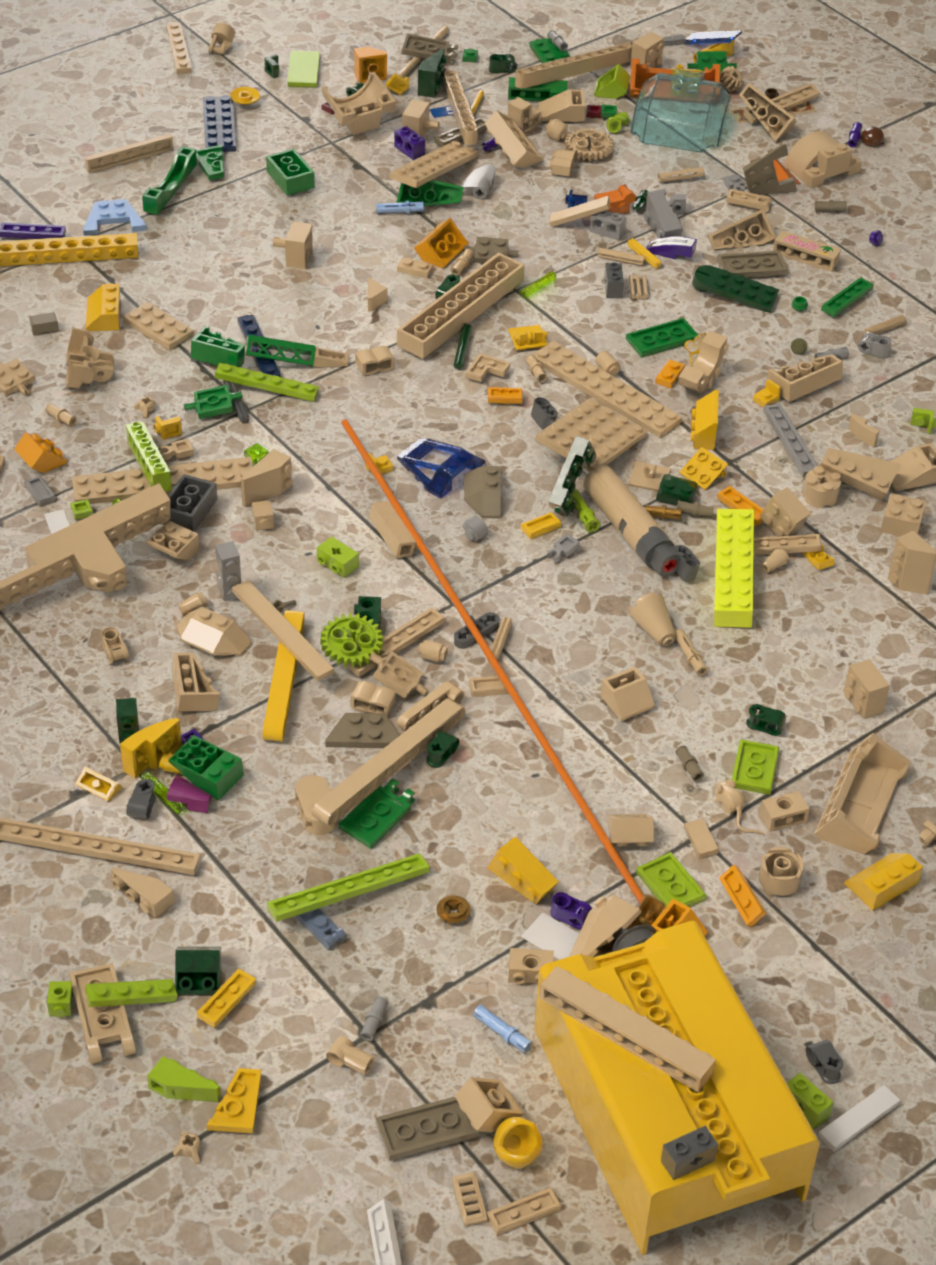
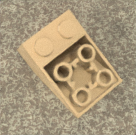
M566 90L539 102L538 109L541 111V121L549 122L554 119H559L562 122L584 121V91Z
M932 443L915 446L891 461L901 464L891 484L896 491L936 483V448Z

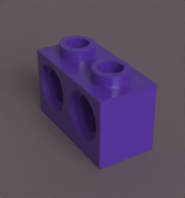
M407 126L394 131L395 148L412 160L425 155V139Z

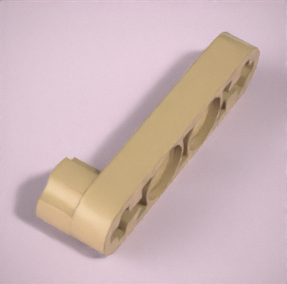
M446 681L405 711L399 717L397 725L406 731L445 699L449 698L460 704L465 696V692L452 682Z

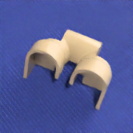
M72 329L66 354V365L68 366L66 387L79 389L82 383L91 384L93 380L96 382H106L114 373L113 353L103 352L93 347L94 336L88 330Z

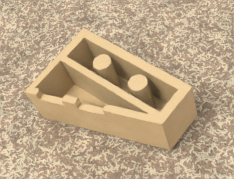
M193 652L173 653L171 672L178 711H217L220 693L218 690L215 691L211 685V679L206 677L202 665Z

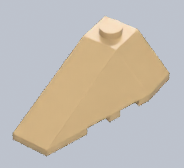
M615 895L606 898L605 896L600 897L594 902L595 906L589 911L569 957L577 954L593 957L599 951L597 947L611 942L614 939L612 934L619 929L625 930L642 913L641 910Z

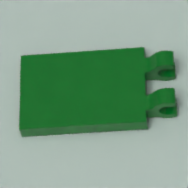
M392 778L385 787H378L362 800L339 823V829L372 849L411 810L410 805L415 801V798L412 797L415 792L408 788L400 797L396 796L400 790L396 787L399 782Z

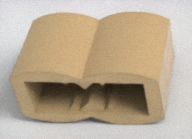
M557 149L556 152H553L552 160H550L549 169L552 170L551 174L570 177L576 151Z
M378 346L372 350L363 349L356 352L355 363L363 375H371L378 371L385 372L393 369L394 356L387 346Z
M359 681L351 695L350 707L360 712L385 713L388 717L395 703L396 691L389 687L376 686L371 682Z

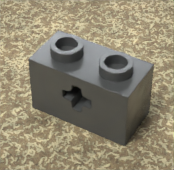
M605 263L604 283L606 298H623L624 279L622 263Z
M704 1126L663 1144L661 1162L672 1179L675 1180L716 1161L718 1143L707 1127Z

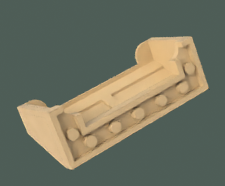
M874 733L870 734L849 752L814 835L820 840L864 855L871 849L875 850L881 842L879 840L880 835L876 833L897 781L899 779L903 780L908 775V767L911 761Z

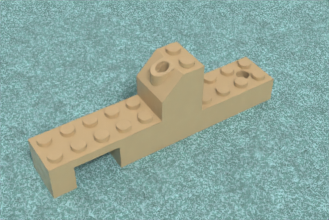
M158 483L25 546L28 568L2 581L0 580V610L12 602L20 601L24 596L35 594L45 586H51L62 578L70 577L74 572L84 587L109 593L124 588L127 585L126 566L114 548L119 543L131 540L136 535L148 532L152 527L164 524L170 519V499L161 485Z

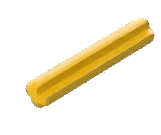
M634 238L628 240L627 246L638 255L644 256L645 261L655 269L661 267V260Z

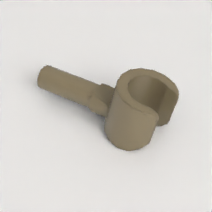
M275 600L273 606L281 613L284 608L295 605L296 600L288 602Z

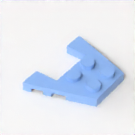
M127 199L102 200L94 202L83 228L84 236L98 235L97 225L126 222L131 223L132 232L146 231V224Z

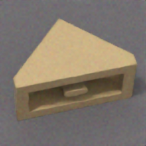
M368 278V311H373L386 303L388 288L371 278Z

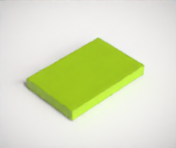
M740 739L732 780L736 783L734 788L770 795L779 746Z
M671 852L636 868V874L653 895L665 903L664 908L672 899L688 907L706 900L704 891Z

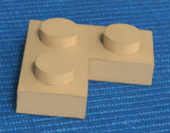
M479 353L467 369L465 377L479 382L484 379L487 373L504 377L510 369L511 362Z

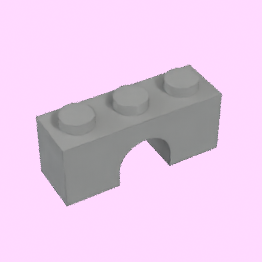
M234 541L215 545L216 561L220 572L217 573V585L224 601L238 598L232 592V587L241 583L240 555Z

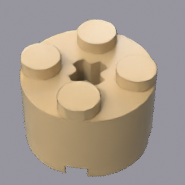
M821 466L814 467L805 476L802 495L805 497L806 503L816 508H824L825 505H829V507L835 505L838 501L841 475L837 472L825 470Z
M774 847L763 855L759 871V882L766 894L785 896L797 892L804 868L803 859L798 853L797 855L792 853V849L787 847Z

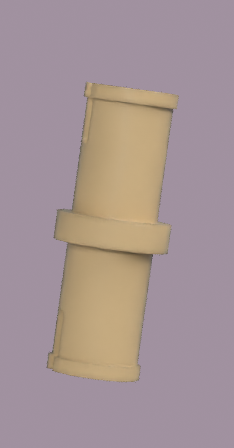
M466 249L462 256L457 258L456 264L451 268L452 274L459 276L462 270L467 268L470 259L474 256L472 250Z
M527 356L526 363L530 367L531 374L535 375L540 383L546 381L547 374L544 372L542 364L537 361L535 356Z
M52 403L46 406V413L55 417L57 421L64 422L70 427L76 425L77 417L69 414L66 409L59 408Z

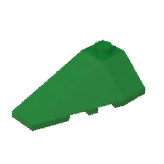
M431 180L417 188L401 183L396 203L423 201V206L461 203L464 187Z

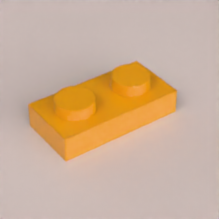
M669 359L657 375L655 383L671 388L685 368V364Z

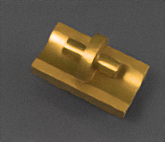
M646 894L638 906L642 913L628 928L631 929L639 925H652L664 909L665 903Z

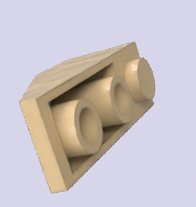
M118 868L111 869V883L114 888L125 893L127 898L131 902H136L146 914L149 913L154 918H157L174 904L173 890L160 879Z

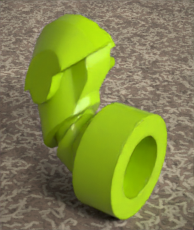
M620 112L614 115L615 117H610L606 122L608 131L617 133L621 129V123L628 125V122H630L628 113Z

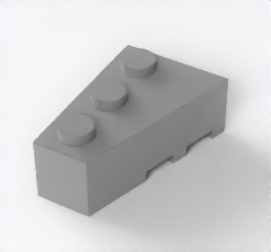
M661 189L648 192L644 219L656 233L657 238L681 237L682 227L676 213H672L670 209L672 204L665 197L666 190Z

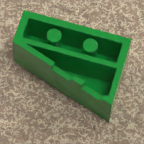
M205 326L191 340V358L200 362L211 363L214 366L223 363L241 367L244 364L245 345L230 337L226 339L221 336L220 332L214 333L210 331V327Z

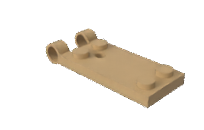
M110 963L71 972L70 979L90 1063L102 1062L99 1045L121 1040L124 1056L136 1054L125 1006H88L85 993L86 984L118 982L114 964ZM104 1021L109 1022L106 1025H101V1023Z

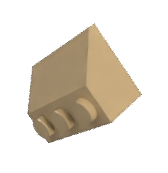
M915 531L896 538L888 580L899 590L928 594L936 564V550Z

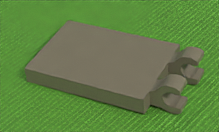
M407 33L401 54L427 59L438 51L445 49L448 64L454 65L455 60L451 58L457 57L458 52L453 50H458V45H451L449 41Z

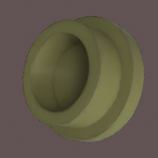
M802 338L794 339L791 342L792 352L803 354L807 350V342Z

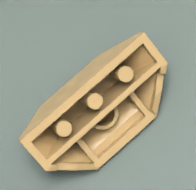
M204 607L187 613L177 624L181 641L212 655L228 656L235 654V656H241L251 645V641L235 621Z

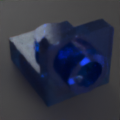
M570 189L569 195H566L565 204H568V208L587 203L588 196L573 194V190Z

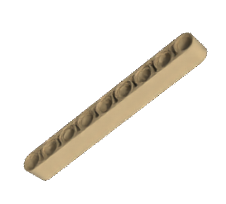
M453 70L445 71L444 88L463 141L466 145H475L478 143L477 125L458 74Z

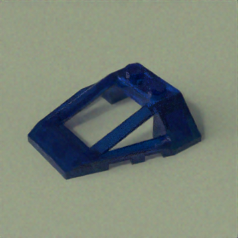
M428 438L418 439L397 456V460L415 475V479L423 484V488L440 499L452 490V479L466 468L470 470L479 468L486 461L462 447ZM433 449L454 453L442 464L420 460ZM416 466L435 470L436 472L432 480Z

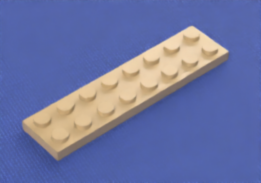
M452 141L391 171L389 178L417 188L478 157L479 151L474 150L471 146H463L457 141Z

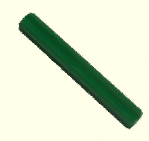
M467 323L462 327L453 365L458 370H461L464 366L472 326Z

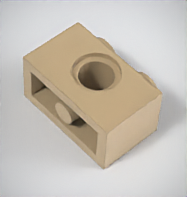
M797 791L762 800L759 814L769 832L806 823L809 807L801 793Z
M510 948L508 982L538 984L539 969L544 964L553 962L554 950Z

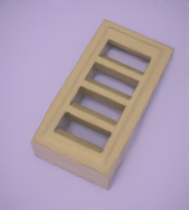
M315 347L312 367L348 366L347 353Z
M475 1172L452 1177V1189L464 1227L487 1222V1215ZM472 1192H473L472 1195H467V1196H463V1197H462L463 1194H467V1193H472ZM476 1202V1204H472V1205H468V1206H465V1205H464V1204H467V1203ZM479 1210V1213L467 1216L468 1212Z

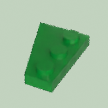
M222 145L196 150L197 163L209 181L223 178Z

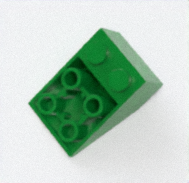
M195 735L168 759V762L190 782L208 792L217 800H220L244 776L242 758Z

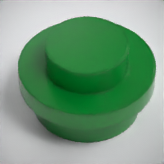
M797 296L792 301L791 306L797 311H803L807 309L808 302L805 297Z

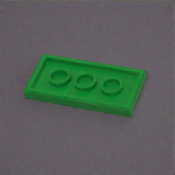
M684 318L628 333L625 339L642 358L684 346L686 341H694L698 333Z

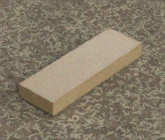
M550 1187L488 1211L487 1218L496 1236L561 1211V1204Z

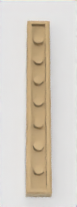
M249 580L232 587V592L317 681L334 674V668Z

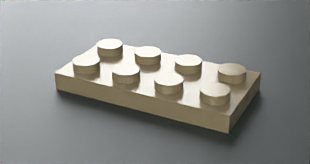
M780 251L717 255L720 269L745 278L787 275V267Z
M455 1097L376 1117V1124L389 1161L478 1137V1131L472 1127L470 1119L460 1109V1104Z

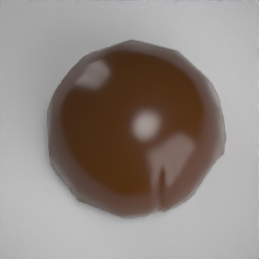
M873 126L865 129L861 134L862 143L866 146L876 145L879 147L881 143H884L883 131Z

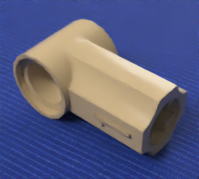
M339 1036L326 1053V1058L333 1065L341 1067L344 1064L364 1075L369 1073L375 1056L356 1048L353 1042L344 1036Z

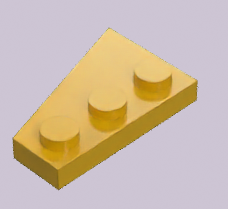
M238 1068L227 1088V1093L216 1107L213 1118L207 1123V1130L239 1133L254 1132L262 1076L260 1069Z

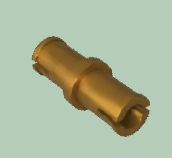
M662 505V507L645 506V509L653 517H660L663 520L665 518L681 520L682 509L668 508L666 505Z

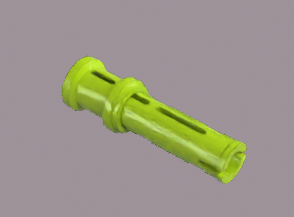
M575 488L571 495L575 500L579 519L585 524L587 532H595L600 528L601 523L595 518V512L588 508L579 490Z

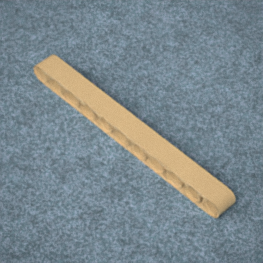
M633 42L516 70L515 86L527 88L631 62Z
M449 698L445 699L317 801L313 806L312 816L328 826L333 825L423 752L440 730L447 732L463 718L465 708Z

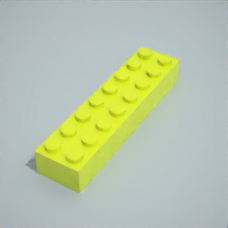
M717 509L714 627L752 628L754 509Z

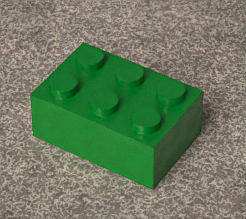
M294 148L266 156L267 173L286 195H293L315 188V172Z

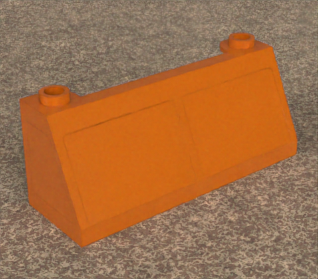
M632 58L629 97L636 99L650 98L707 102L709 104L718 102L720 64H713L712 69L708 70V68H705V71H702L699 97L670 95L672 69L647 68V63L641 65L640 59Z

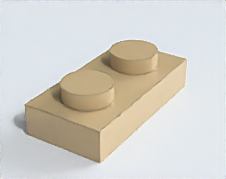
M402 257L397 265V272L428 278L433 270V264Z

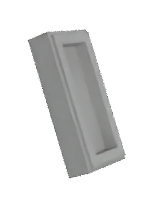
M42 476L24 481L25 487L39 507L56 501L55 494Z

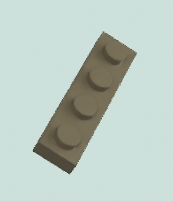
M482 117L475 119L478 133L488 129L484 124L487 120ZM459 127L434 137V142L441 147L452 141L460 142L463 140Z

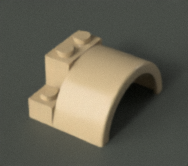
M375 72L369 73L366 83L359 91L346 98H334L328 93L327 86L322 87L323 97L334 111V116L340 125H346L353 135L380 128L381 114L395 110V99Z
M815 131L802 137L792 147L784 166L807 186L814 188L823 185L826 178L845 173L847 176L859 173L862 162L852 154V150L844 143H839L827 132ZM817 161V162H818V166H817V167H812L813 164Z

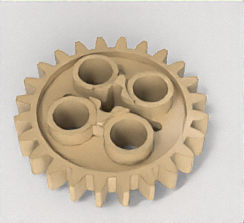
M581 128V131L578 129L575 132L571 131V134H567V137H565L564 143L565 150L576 151L575 156H577V159L583 158V161L585 159L597 161V158L601 160L603 157L607 158L613 152L614 145L610 134L606 135V132L601 133V130L595 131V128L592 130ZM588 138H590V151L588 150Z

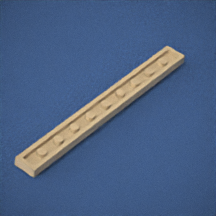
M0 818V840L190 875H195L200 862V854Z

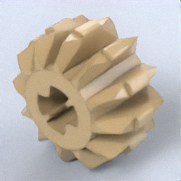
M728 66L720 73L719 81L722 83L721 86L725 87V90L728 89L730 92H735L743 85L744 77L738 69Z

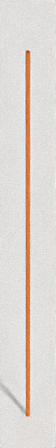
M342 420L341 424L391 505L415 539L416 545L640 904L644 894L348 420Z

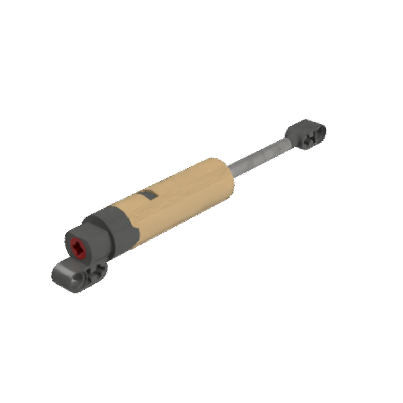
M538 397L534 400L531 417L544 430L556 421L558 412L547 399ZM602 465L590 472L583 468L587 474L583 482L585 491L648 567L654 568L662 577L677 572L685 581L695 580L700 566L698 558L688 547L674 545L612 468Z

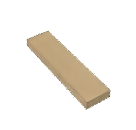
M609 196L551 213L549 224L551 227L609 210L611 200Z
M820 534L754 538L753 555L771 554L775 549L778 550L779 548L783 549L786 553L821 551Z

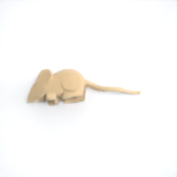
M732 779L716 783L715 795L717 797L715 800L718 803H722L721 807L727 814L731 815L732 812L737 811V827L743 832L759 833L765 836L762 831L745 829L740 825L745 800L742 793L734 788L736 783Z

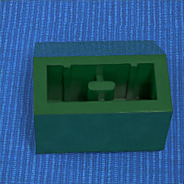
M178 946L176 948L175 989L177 994L216 993L220 988L222 947Z

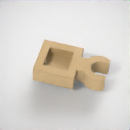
M189 439L171 442V446L160 447L164 460H168L172 456H176L178 459L194 455V449Z

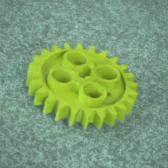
M349 613L348 617L341 614V619L335 616L334 622L329 620L328 626H323L320 638L321 650L325 651V657L330 656V662L337 660V665L341 664V662L344 663V668L348 664H351L352 668L355 667V664L362 667V662L369 665L371 654L374 652L380 655V649L383 648L382 630H378L379 625H373V619L367 621L366 615L363 618H359V613L355 617L351 613Z

